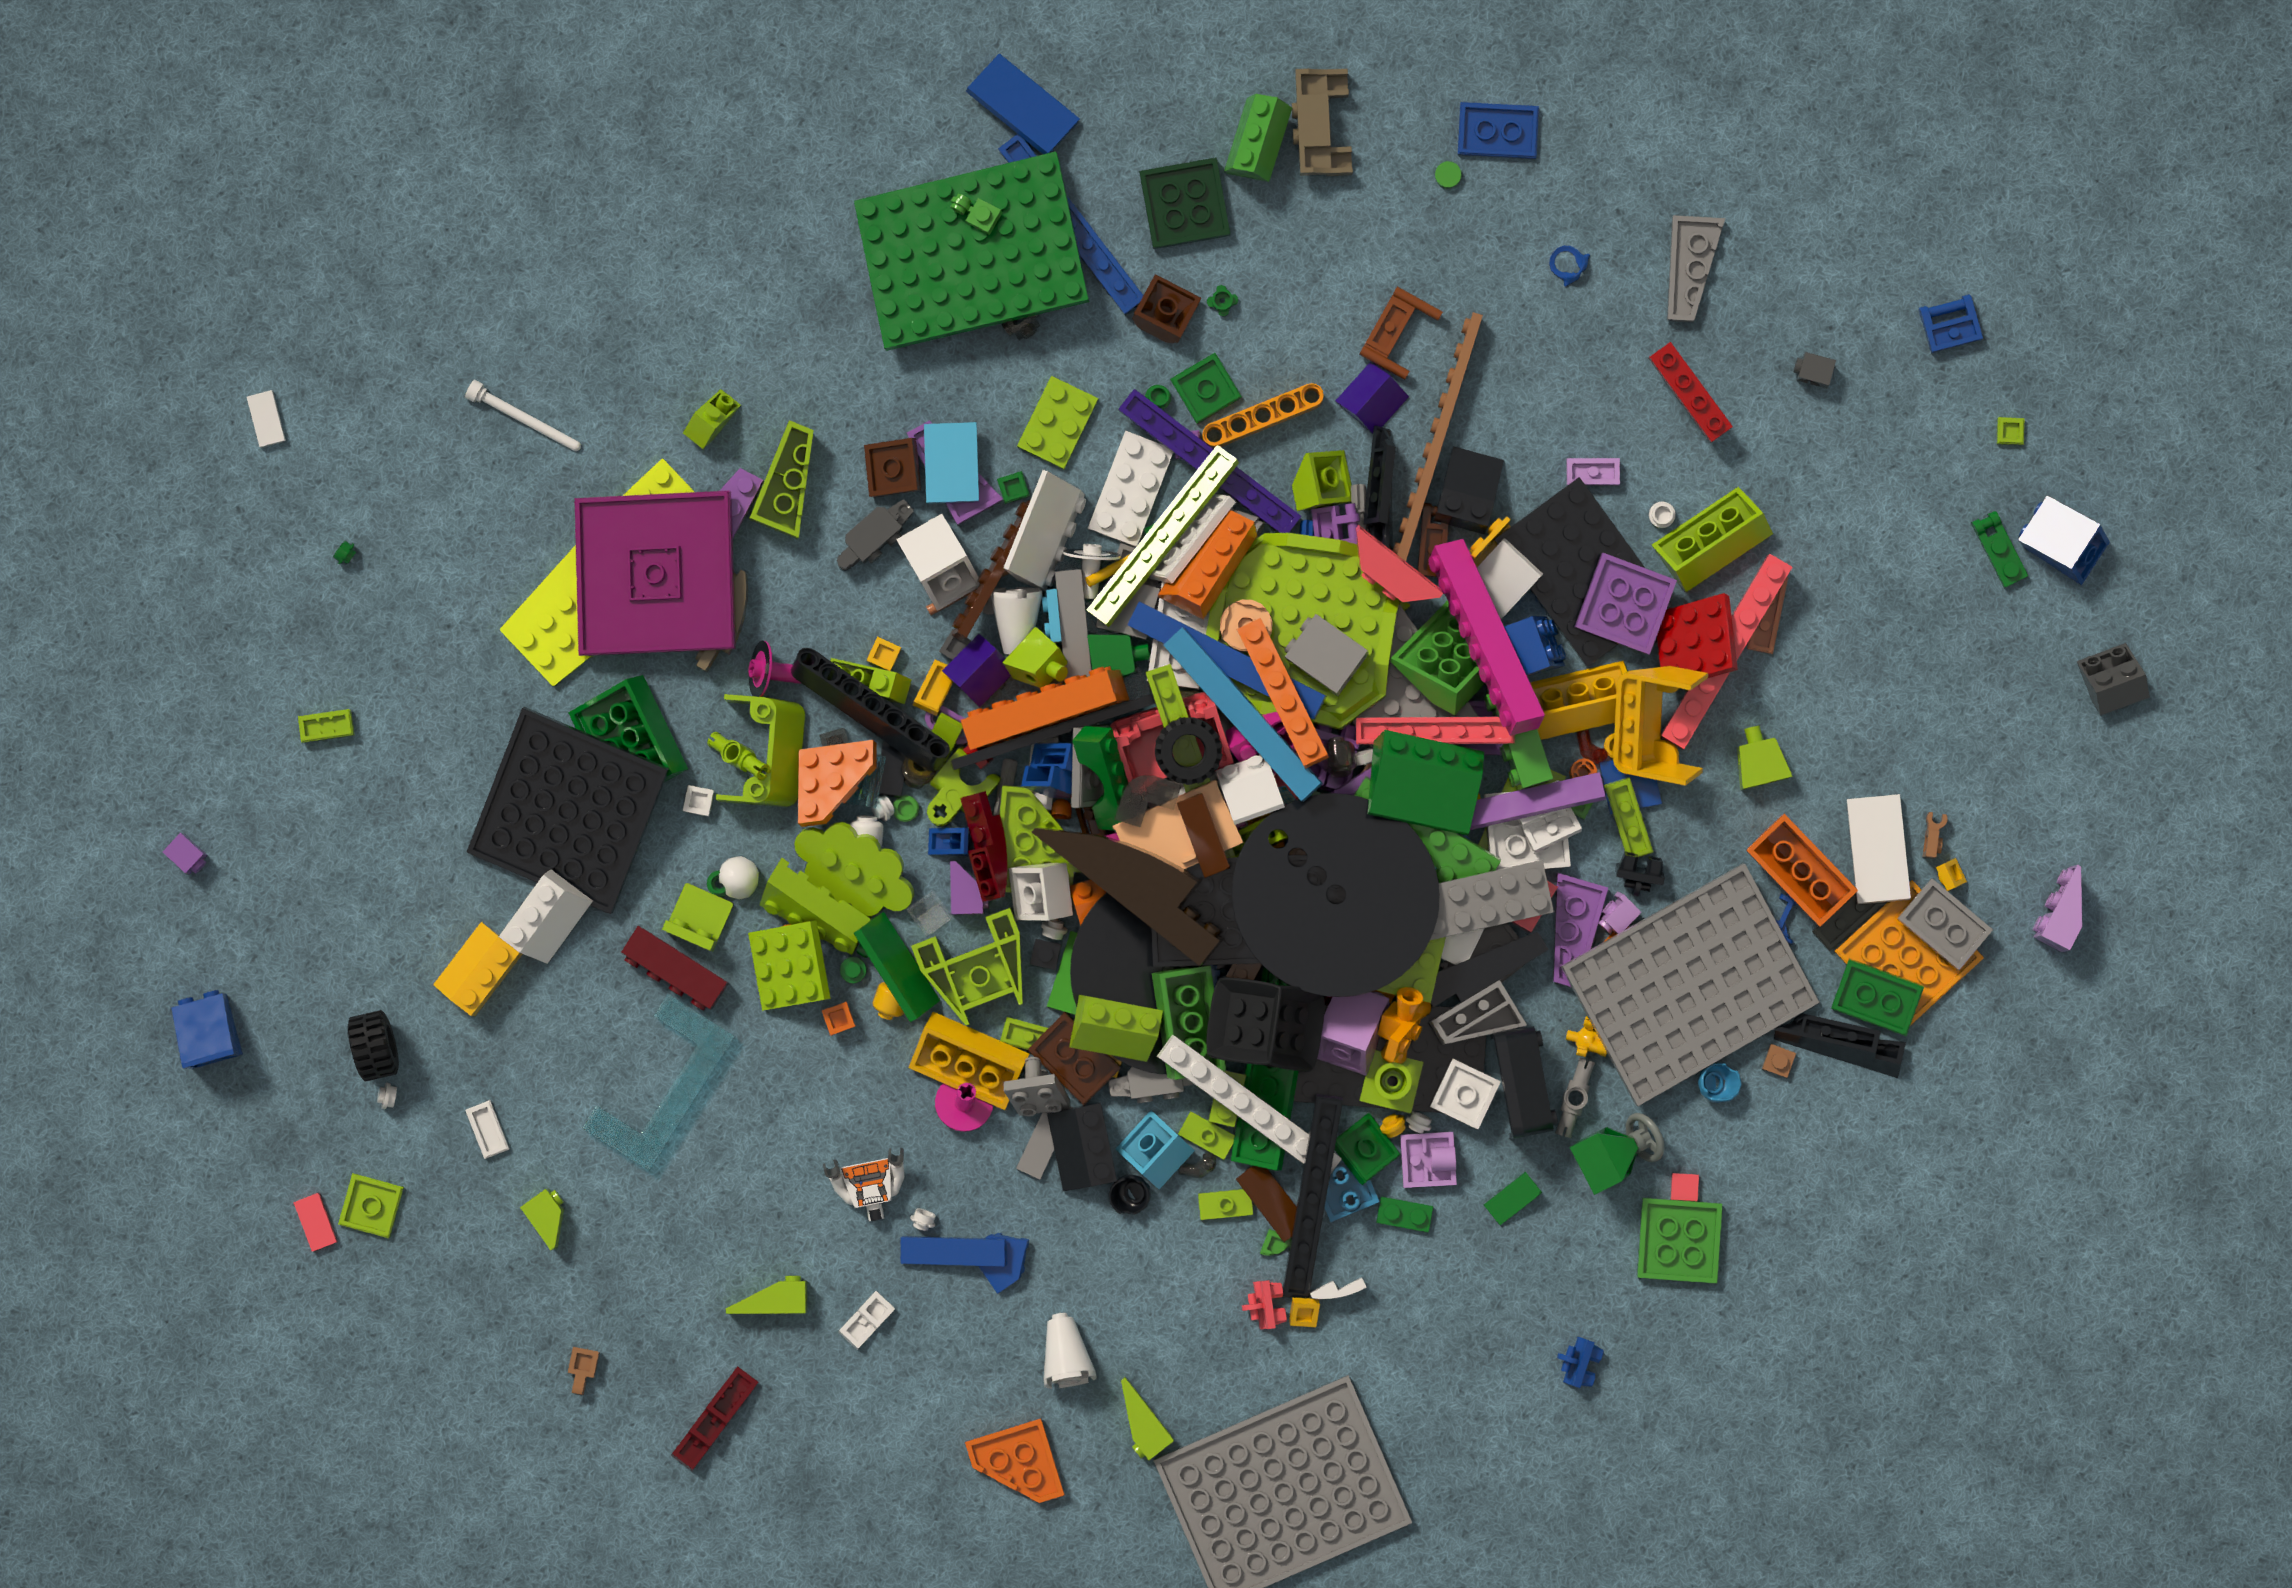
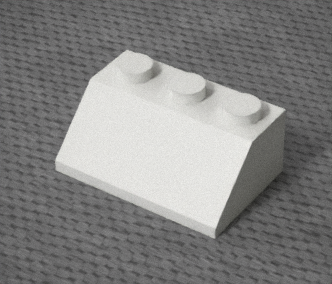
M549 870L538 881L499 937L518 952L548 964L593 900L553 870Z

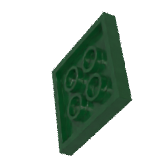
M1217 157L1139 171L1153 249L1230 236Z

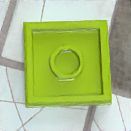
M352 1173L338 1225L390 1238L404 1187Z

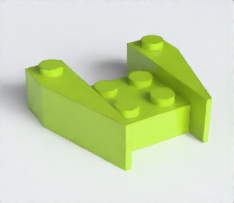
M1010 907L985 917L995 942L945 960L937 936L911 945L920 971L965 1025L970 1024L965 1010L1014 992L1018 1004H1023L1020 932Z

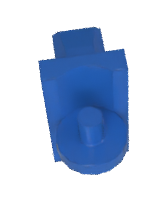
M1577 1337L1575 1346L1569 1345L1566 1355L1561 1353L1557 1355L1558 1359L1564 1360L1561 1371L1566 1372L1563 1382L1581 1388V1386L1592 1387L1595 1373L1586 1369L1589 1360L1597 1363L1601 1361L1603 1349L1594 1345L1595 1342Z

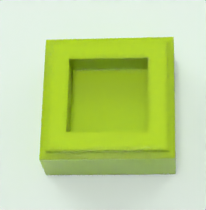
M1998 417L1997 444L2024 445L2025 418Z

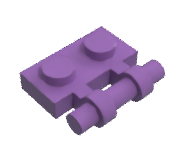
M1355 503L1345 504L1346 515L1342 516L1340 515L1339 506L1311 509L1314 536L1357 544L1355 528L1358 526V522H1360V516L1356 513ZM1347 523L1348 539H1343L1342 524Z

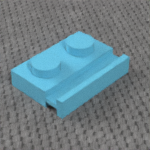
M1057 589L1046 590L1047 596L1042 597L1043 612H1048L1049 623H1044L1045 635L1051 638V641L1056 645H1062Z

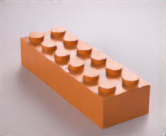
M1111 666L1106 668L1100 667L1089 671L1090 676L1088 677L1086 675H1077L1065 679V685L1053 683L1041 687V693L1035 691L1015 696L1017 700L1015 702L1014 699L1003 700L991 704V710L988 707L967 712L968 717L961 719V723L970 750L988 748L1130 700L1121 671L1112 670Z

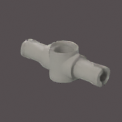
M1583 1058L1578 1059L1573 1080L1569 1081L1568 1087L1563 1094V1103L1560 1109L1562 1115L1555 1134L1562 1136L1566 1127L1564 1137L1572 1138L1577 1117L1581 1116L1583 1107L1588 1102L1587 1094L1590 1088L1588 1082L1595 1062L1588 1061L1584 1069L1586 1059ZM1574 1090L1582 1095V1101L1577 1106H1573L1568 1100L1569 1093Z

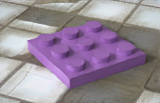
M1602 553L1575 628L1650 655L1677 580Z

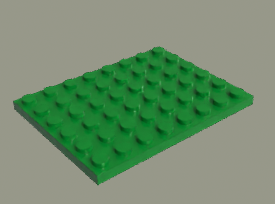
M1057 151L854 201L883 345L886 351L1090 302ZM958 193L962 194L972 201L970 204L972 207L979 198L1001 209L1003 213L991 234L988 235L966 223L965 220L969 215L968 212L961 215L950 208L952 198L956 197Z

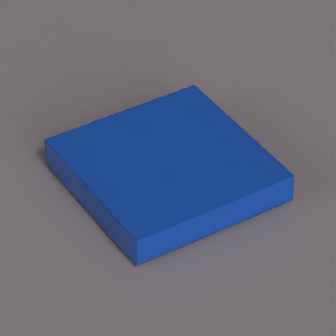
M1613 760L1599 763L1603 786L1629 777L1639 808L1662 804L1657 780L1624 774L1617 770ZM1605 791L1609 814H1613Z

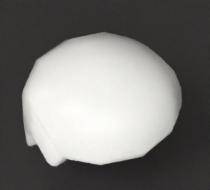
M742 856L728 858L721 865L719 883L724 885L726 895L736 899L748 898L757 888L759 871L756 865L749 859Z

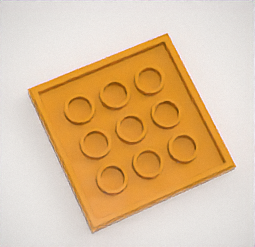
M1913 880L1909 882L1910 900L1887 902L1834 951L1846 965L1850 958L1924 985L1925 987L1911 1025L1984 959L1976 950L1961 969L1956 970L1897 920L1900 914L1921 891Z

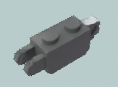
M903 499L889 509L876 507L846 534L845 543L848 547L837 557L838 567L845 571L854 567L860 560L863 564L867 561L870 563L876 561L883 554L880 550L886 544L892 546L897 542L896 539L902 537L900 534L903 530L902 526L914 513L911 506Z

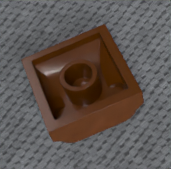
M1155 274L1135 310L1132 320L1139 329L1166 343H1178L1201 297Z

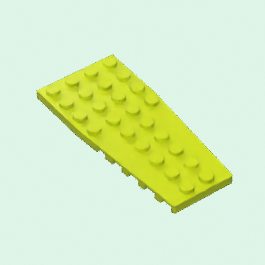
M662 458L623 496L689 493L694 491ZM576 545L500 628V631L552 686H556L561 680L592 657L579 656Z

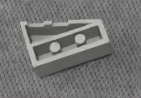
M1500 980L1429 1022L1442 1045L1527 1026Z

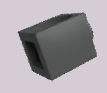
M1805 352L1802 358H1797L1793 373L1798 374L1796 381L1804 383L1810 381L1811 385L1827 389L1830 385L1836 360Z

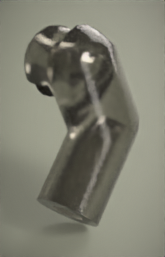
M1208 1152L1203 1154V1158L1196 1164L1184 1162L1180 1166L1179 1175L1194 1178L1205 1177L1215 1169L1217 1165L1216 1156Z

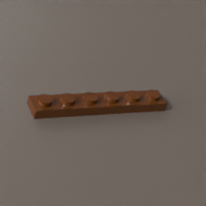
M1030 500L1026 501V503L1023 501L1019 505L1015 513L1018 516L1013 525L1009 524L1002 536L1005 538L1002 546L995 548L990 557L992 563L989 569L985 568L977 580L980 585L976 592L972 591L965 601L967 608L963 614L959 613L952 624V627L955 629L951 635L956 639L963 640L968 637L1004 573V565Z

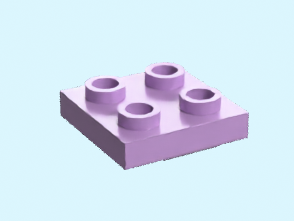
M1453 1132L1400 1135L1403 1188L1457 1185Z

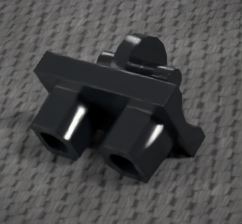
M1625 851L1620 863H1616V877L1625 878L1624 887L1632 888V896L1638 897L1640 890L1650 892L1651 884L1648 883L1663 886L1665 877L1662 872V858L1648 856L1646 868L1637 867L1638 854Z

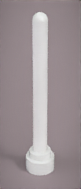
M474 379L465 394L466 399L474 403L476 401L479 403L483 401L573 451L581 449L580 442L488 393V389L484 388V384Z

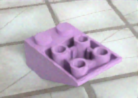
M2079 865L2062 870L2056 882L2061 887L2058 892L2056 891L2049 895L2044 906L2053 912L2045 914L2043 917L2039 916L2032 929L2036 932L2033 938L2060 952L2071 950L2082 928L2081 866Z

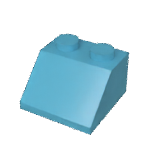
M1152 1110L1116 1147V1150L1158 1189L1169 1180L1195 1151Z

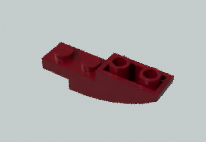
M986 791L961 797V803L975 848L968 851L982 902L1004 897L1008 869L1006 840L1000 814L992 815Z

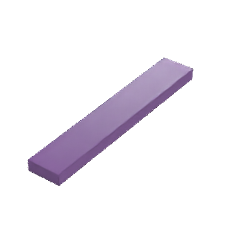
M1600 772L1478 799L1470 830L1606 800Z

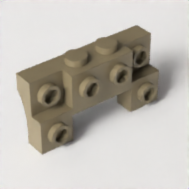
M1295 69L1296 103H1291L1292 119H1297L1298 129H1293V145L1298 144L1300 176H1346L1353 174L1352 147H1331L1328 100L1331 98L1349 97L1348 69Z

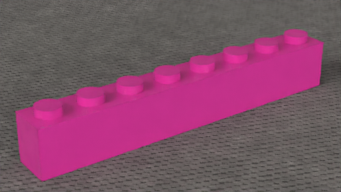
M1464 539L1435 545L1429 557V567L1432 572H1435L1439 580V588H1441L1449 602L1451 615L1456 617L1460 635L1466 639L1470 657L1477 663L1480 678L1488 687L1490 700L1499 711L1502 726L1506 727L1510 736L1539 729L1545 714L1472 556H1470L1471 554Z

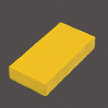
M936 659L934 660L914 700L913 706L935 716L938 715L954 683L942 672L947 664Z

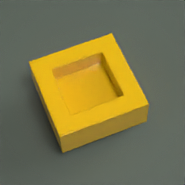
M877 637L866 661L885 670L892 671L902 648Z
M1956 858L1936 867L1939 880L1947 891L1967 882Z
M1293 1297L1289 1316L1290 1326L1316 1327L1320 1308L1319 1299Z

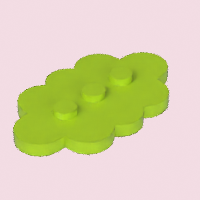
M845 822L831 824L825 832L815 827H808L797 835L794 842L795 851L801 859L808 862L805 868V874L809 876L807 881L816 887L824 886L830 890L834 900L837 902L844 900L848 904L851 903L855 909L864 915L873 916L878 914L883 906L892 911H902L913 901L914 888L907 879L901 876L904 869L902 857L892 849H881L880 843L874 836L869 834L858 835L855 829Z

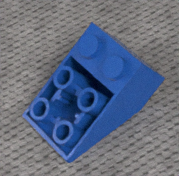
M1531 616L1504 626L1527 676L1565 666L1563 660L1566 659V653L1563 646L1557 644L1554 635H1557L1558 631L1554 621L1549 620L1548 616Z

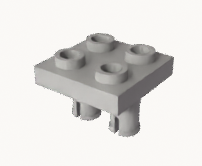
M1028 1057L1025 1059V1079L1004 1082V1092L1019 1116H1033L1036 1113L1042 1112L1055 1113L1062 1109L1070 1108V1098L1056 1075H1049L1048 1071L1041 1069V1061L1038 1057Z

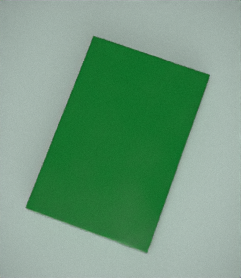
M1849 958L1831 1009L1907 1036L1925 986Z

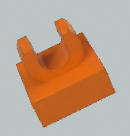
M847 1002L822 1010L830 1036L856 1027Z

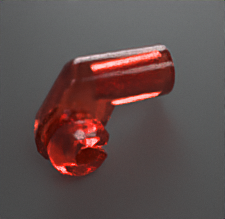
M1589 730L1576 732L1582 757L1591 760L1594 764L1606 761L1608 757L1606 749L1599 748L1591 743Z

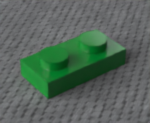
M1381 1197L1376 1223L1429 1232L1433 1206Z

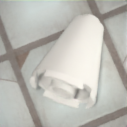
M1016 587L1017 589L1006 590V588H996L993 590L990 598L1004 654L1010 655L1033 628L1036 627L1043 596L1042 590L1039 588Z
M1067 1313L1052 1315V1319L1047 1322L1044 1387L1052 1388L1051 1383H1058L1059 1388H1066L1089 1383L1088 1377L1095 1380L1096 1371L1074 1318L1068 1317Z

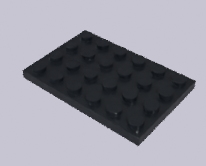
M1578 477L1496 537L1494 541L1498 545L1505 538L1543 573L1530 588V591L1554 621L1557 628L1585 666L1588 667L1618 645V643L1575 628L1601 554L1606 553L1640 567H1645L1581 478Z

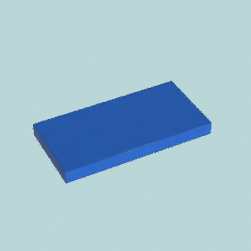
M1000 53L966 89L970 96L1042 154L1051 153L1080 120L1079 117Z

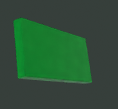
M884 912L854 932L857 940L910 1022L919 1018L940 1001Z

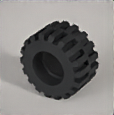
M1183 717L1171 721L1160 731L1161 733L1156 740L1155 756L1161 771L1169 779L1180 784L1192 785L1204 782L1205 779L1210 778L1215 770L1218 769L1222 759V744L1217 732L1205 721L1193 717ZM1184 735H1193L1199 738L1204 746L1202 760L1191 767L1180 765L1173 756L1174 743Z
M382 1010L350 1017L348 1021V1038L352 1057L360 1077L367 1082L396 1075L399 1068L398 1051L393 1030L386 1014Z

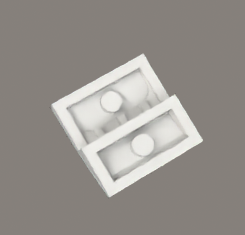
M1571 808L1517 819L1534 854L1582 832V828Z

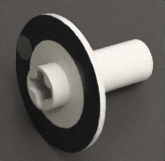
M1083 544V549L1063 550V554L1066 556L1082 558L1084 598L1096 599L1099 583L1089 587L1085 578L1100 570L1101 560H1117L1121 558V555L1117 552L1103 551L1102 546L1097 544Z

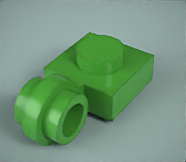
M958 193L956 197H953L950 208L961 215L968 212L969 215L965 220L966 223L990 235L1003 213L1001 209L979 198L972 207L970 206L972 201L966 196Z

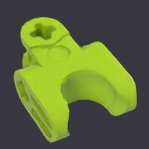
M965 747L958 748L930 782V785L939 793L929 803L927 815L929 820L937 826H944L950 823L960 810L964 813L961 797L986 791L987 797H989L999 785L1001 777L997 774H990L983 782L973 786L967 785L961 780L960 768L953 770L950 761L967 755L963 751ZM945 806L947 816L945 818L942 816L935 818L936 812L934 808Z

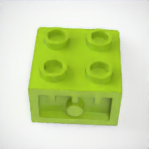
M686 883L669 921H665L662 930L713 952L734 904Z

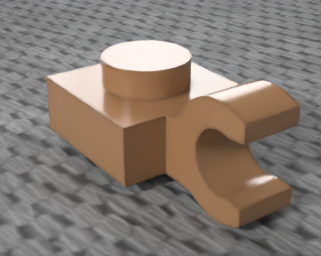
M1929 812L1926 816L1927 830L1922 857L1934 859L1937 853L1940 854L1942 850L1943 838H1939V829L1946 825L1947 814H1942L1941 822L1936 824L1932 820L1933 812Z
M573 1347L568 1373L575 1374L572 1393L584 1395L587 1377L595 1378L600 1352Z

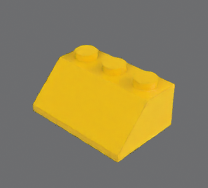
M482 922L433 984L449 1000L474 1017L523 955Z

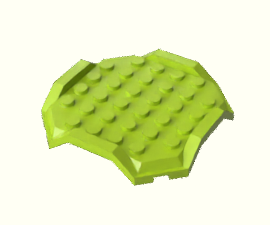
M1264 533L1254 540L1211 607L1206 635L1227 645L1220 632V619L1224 610L1242 599L1261 603L1271 616L1272 634L1270 638L1290 678L1327 696L1316 719L1310 718L1312 723L1342 730L1354 721L1357 716L1386 697L1390 657L1400 600L1398 598L1395 601L1391 600L1382 592L1384 587L1377 582L1372 585L1361 576L1363 571L1359 566L1357 544L1338 539L1294 533ZM1315 614L1367 649L1369 653L1338 697L1330 692L1327 687L1285 659L1287 654L1284 651L1293 638L1295 640L1299 638L1302 634L1300 630L1302 624L1308 617L1313 618ZM1229 677L1262 715L1277 712L1270 697Z

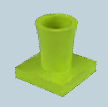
M1375 1050L1369 1071L1364 1079L1359 1101L1411 1114L1423 1062L1407 1058L1402 1064L1396 1062L1389 1063L1383 1059L1381 1051ZM1390 1076L1396 1077L1398 1081L1393 1087L1387 1083Z

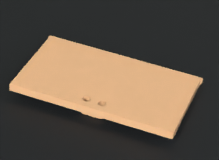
M1216 779L1113 825V829L1116 831L1120 841L1155 853L1183 869L1189 868L1199 862L1177 803L1203 793L1223 850H1229L1243 843Z

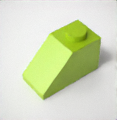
M546 1188L520 1208L548 1248L554 1250L558 1247L564 1213L561 1204L564 1201L556 1190L551 1192L549 1188Z

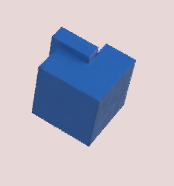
M1035 743L1030 766H1025L1021 786L1049 798H1071L1073 744Z

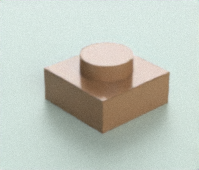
M1770 1044L1762 1069L1787 1078L1796 1053Z

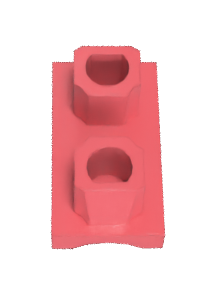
M1269 1280L1253 1282L1255 1293L1248 1294L1249 1304L1241 1305L1242 1311L1250 1310L1251 1320L1258 1319L1260 1329L1276 1328L1275 1325L1286 1322L1285 1309H1273L1272 1298L1283 1297L1282 1284L1269 1282Z

